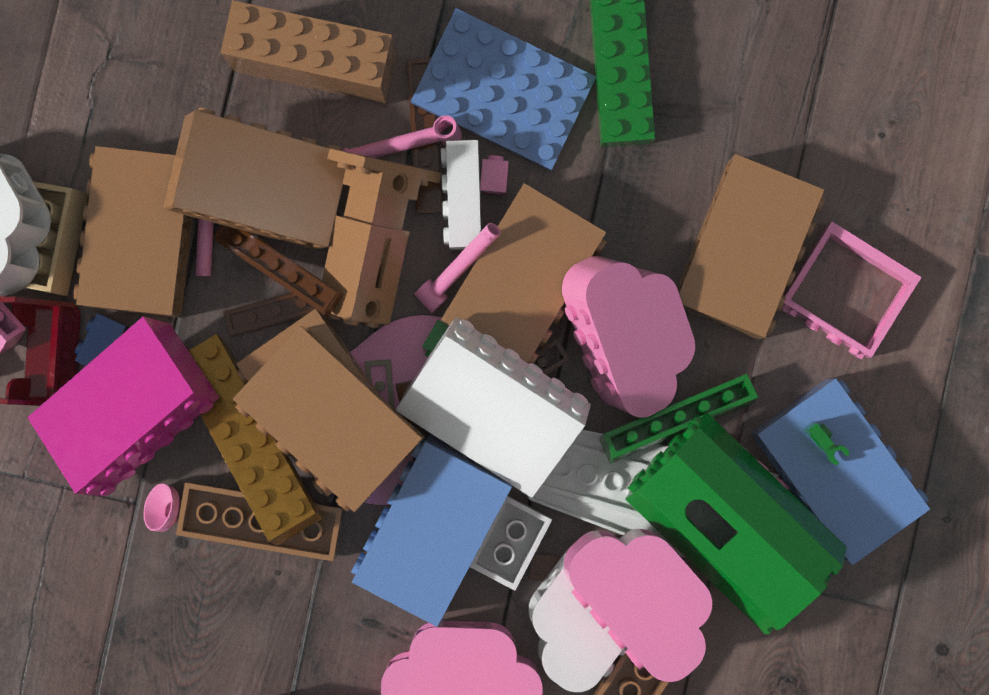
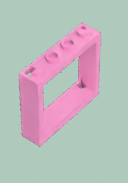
M830 222L825 226L797 271L792 284L784 292L783 295L786 296L782 311L795 318L798 315L806 320L804 325L816 332L820 329L827 333L826 338L834 344L840 346L843 343L850 348L848 352L859 359L863 357L872 358L921 277L839 225ZM829 238L903 283L865 346L791 300Z

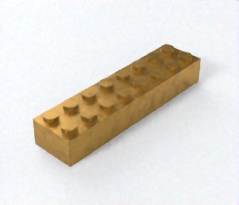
M215 334L190 349L189 353L220 397L213 403V407L209 411L200 415L267 540L277 546L321 520L322 516L289 456L284 454L275 445L278 441L271 435L265 436L255 427L258 423L250 416L246 418L235 408L237 403L233 398L246 384L237 374V371L240 369L226 342Z

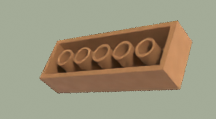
M189 481L185 482L176 535L334 561L338 551L344 509L337 505L314 502L322 519L276 546L267 540L240 489Z

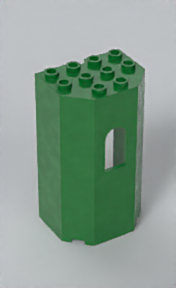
M706 413L702 418L697 415L687 425V429L682 435L679 433L670 441L669 447L664 453L660 451L650 461L651 464L646 470L641 469L634 476L632 483L627 487L630 491L625 500L767 635L772 632V627L776 630L782 629L821 595L831 578L830 573L837 575L843 567L847 546L711 415ZM693 500L707 502L738 533L723 547L719 548L688 518L686 514L687 505Z

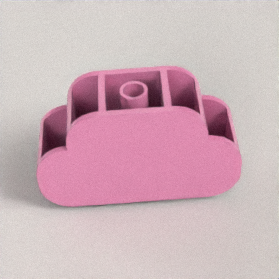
M592 256L576 263L568 270L563 279L562 294L567 306L565 307V313L575 328L574 337L583 350L584 355L582 359L585 366L591 372V384L594 390L606 404L636 417H648L663 410L671 403L677 389L676 374L688 367L695 353L694 336L675 283L666 275L636 268L630 264L605 257Z
M647 529L631 530L619 539L607 531L595 530L584 534L568 549L564 558V571L566 577L575 588L572 591L574 597L585 609L588 606L592 608L590 614L603 629L607 626L610 628L607 633L621 650L625 646L628 648L625 653L639 670L645 667L656 679L665 682H675L685 678L701 663L705 655L706 643L699 628L707 621L711 614L712 597L704 583L665 540Z
M441 620L438 627L430 623L422 625L413 637L410 650L399 653L391 659L381 681V695H542L543 692L538 667L529 658L517 655L516 643L512 633L503 625L494 622Z

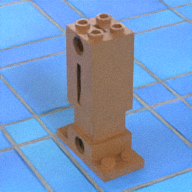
M329 148L327 159L337 161V167L346 169L343 184L350 186L344 217H335L322 281L343 294L328 318L341 320L342 317L344 318L343 323L359 326V322H363L362 325L378 328V324L389 325L409 237V231L402 230L408 200H417L420 185L428 186L429 181L440 183L442 173Z

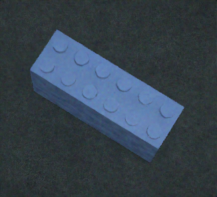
M836 378L825 379L750 434L795 497L847 546L844 562L854 565L925 514L930 508L926 504L929 500L920 488L916 490L910 482L913 480V477L904 466L900 468L895 461L897 455L889 445L884 446L879 439L882 435L873 423L869 425L864 418V415H866L865 410L857 401L853 403L848 396L850 390L842 380L838 381ZM809 424H824L833 435L830 439L834 442V445L845 446L850 454L845 456L838 450L835 452L834 457L839 464L834 465L830 463L825 452L805 432L804 429Z
M429 433L427 439H423L416 446L412 454L416 460L414 462L409 460L399 479L403 481V484L397 483L387 502L391 507H384L375 525L379 530H372L363 548L367 553H360L351 573L355 574L351 583L438 627L512 485Z

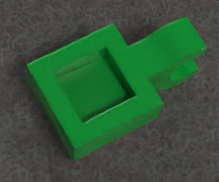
M811 423L804 429L817 446L825 452L830 463L834 465L839 464L834 457L835 452L838 450L845 456L850 454L845 446L834 445V442L830 439L833 435L824 424Z

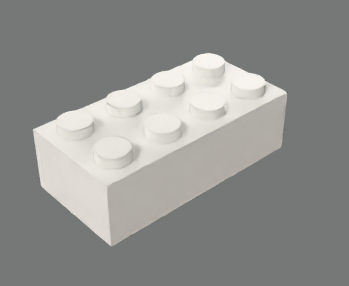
M478 140L446 141V148H441L442 168H447V175H442L443 194H448V201H443L444 220H448V227L443 228L445 246H449L450 252H462L481 232Z

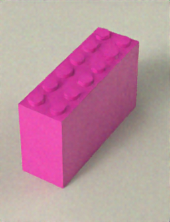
M142 317L27 418L75 494L107 496L116 490V485L122 480L133 476L137 467L153 459L154 453L157 450L169 445L177 433L189 428L198 415L209 411L213 407V403L220 397L171 324Z

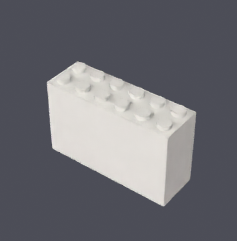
M455 317L406 389L396 411L532 498L584 428L591 404L588 403L583 395L573 393L565 388V385L556 378L551 379L543 374L542 370L535 364H528L520 359V356L515 351L505 349L497 344V341L488 334L483 335L474 329V326L469 321L460 320Z

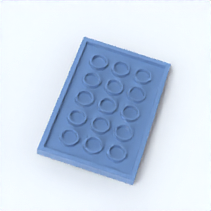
M455 8L410 103L438 117L450 116L459 127L551 171L596 76Z

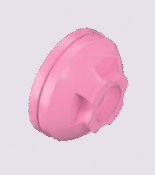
M158 484L150 491L144 506V521L149 530L163 532L178 522L182 501L174 487Z

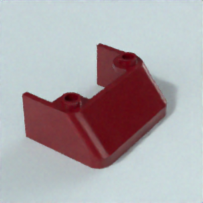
M0 297V303L12 304L11 313L23 326H28L25 378H14L9 381L6 387L5 398H0V404L41 406L76 375L77 362L75 359L77 355L75 350L79 343L80 310L77 305L71 302L22 297Z

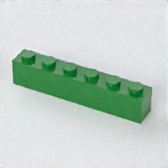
M745 374L666 407L651 416L642 417L604 433L599 441L609 463L612 464L669 440L679 433L683 434L687 429V425L697 415L702 418L708 413L716 420L753 404L758 396L748 375Z

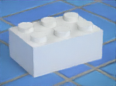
M507 495L470 567L516 590L552 518Z

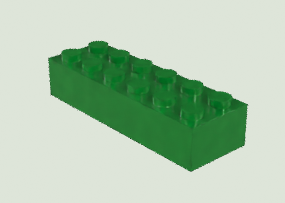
M589 0L600 146L652 144L655 140L644 0Z

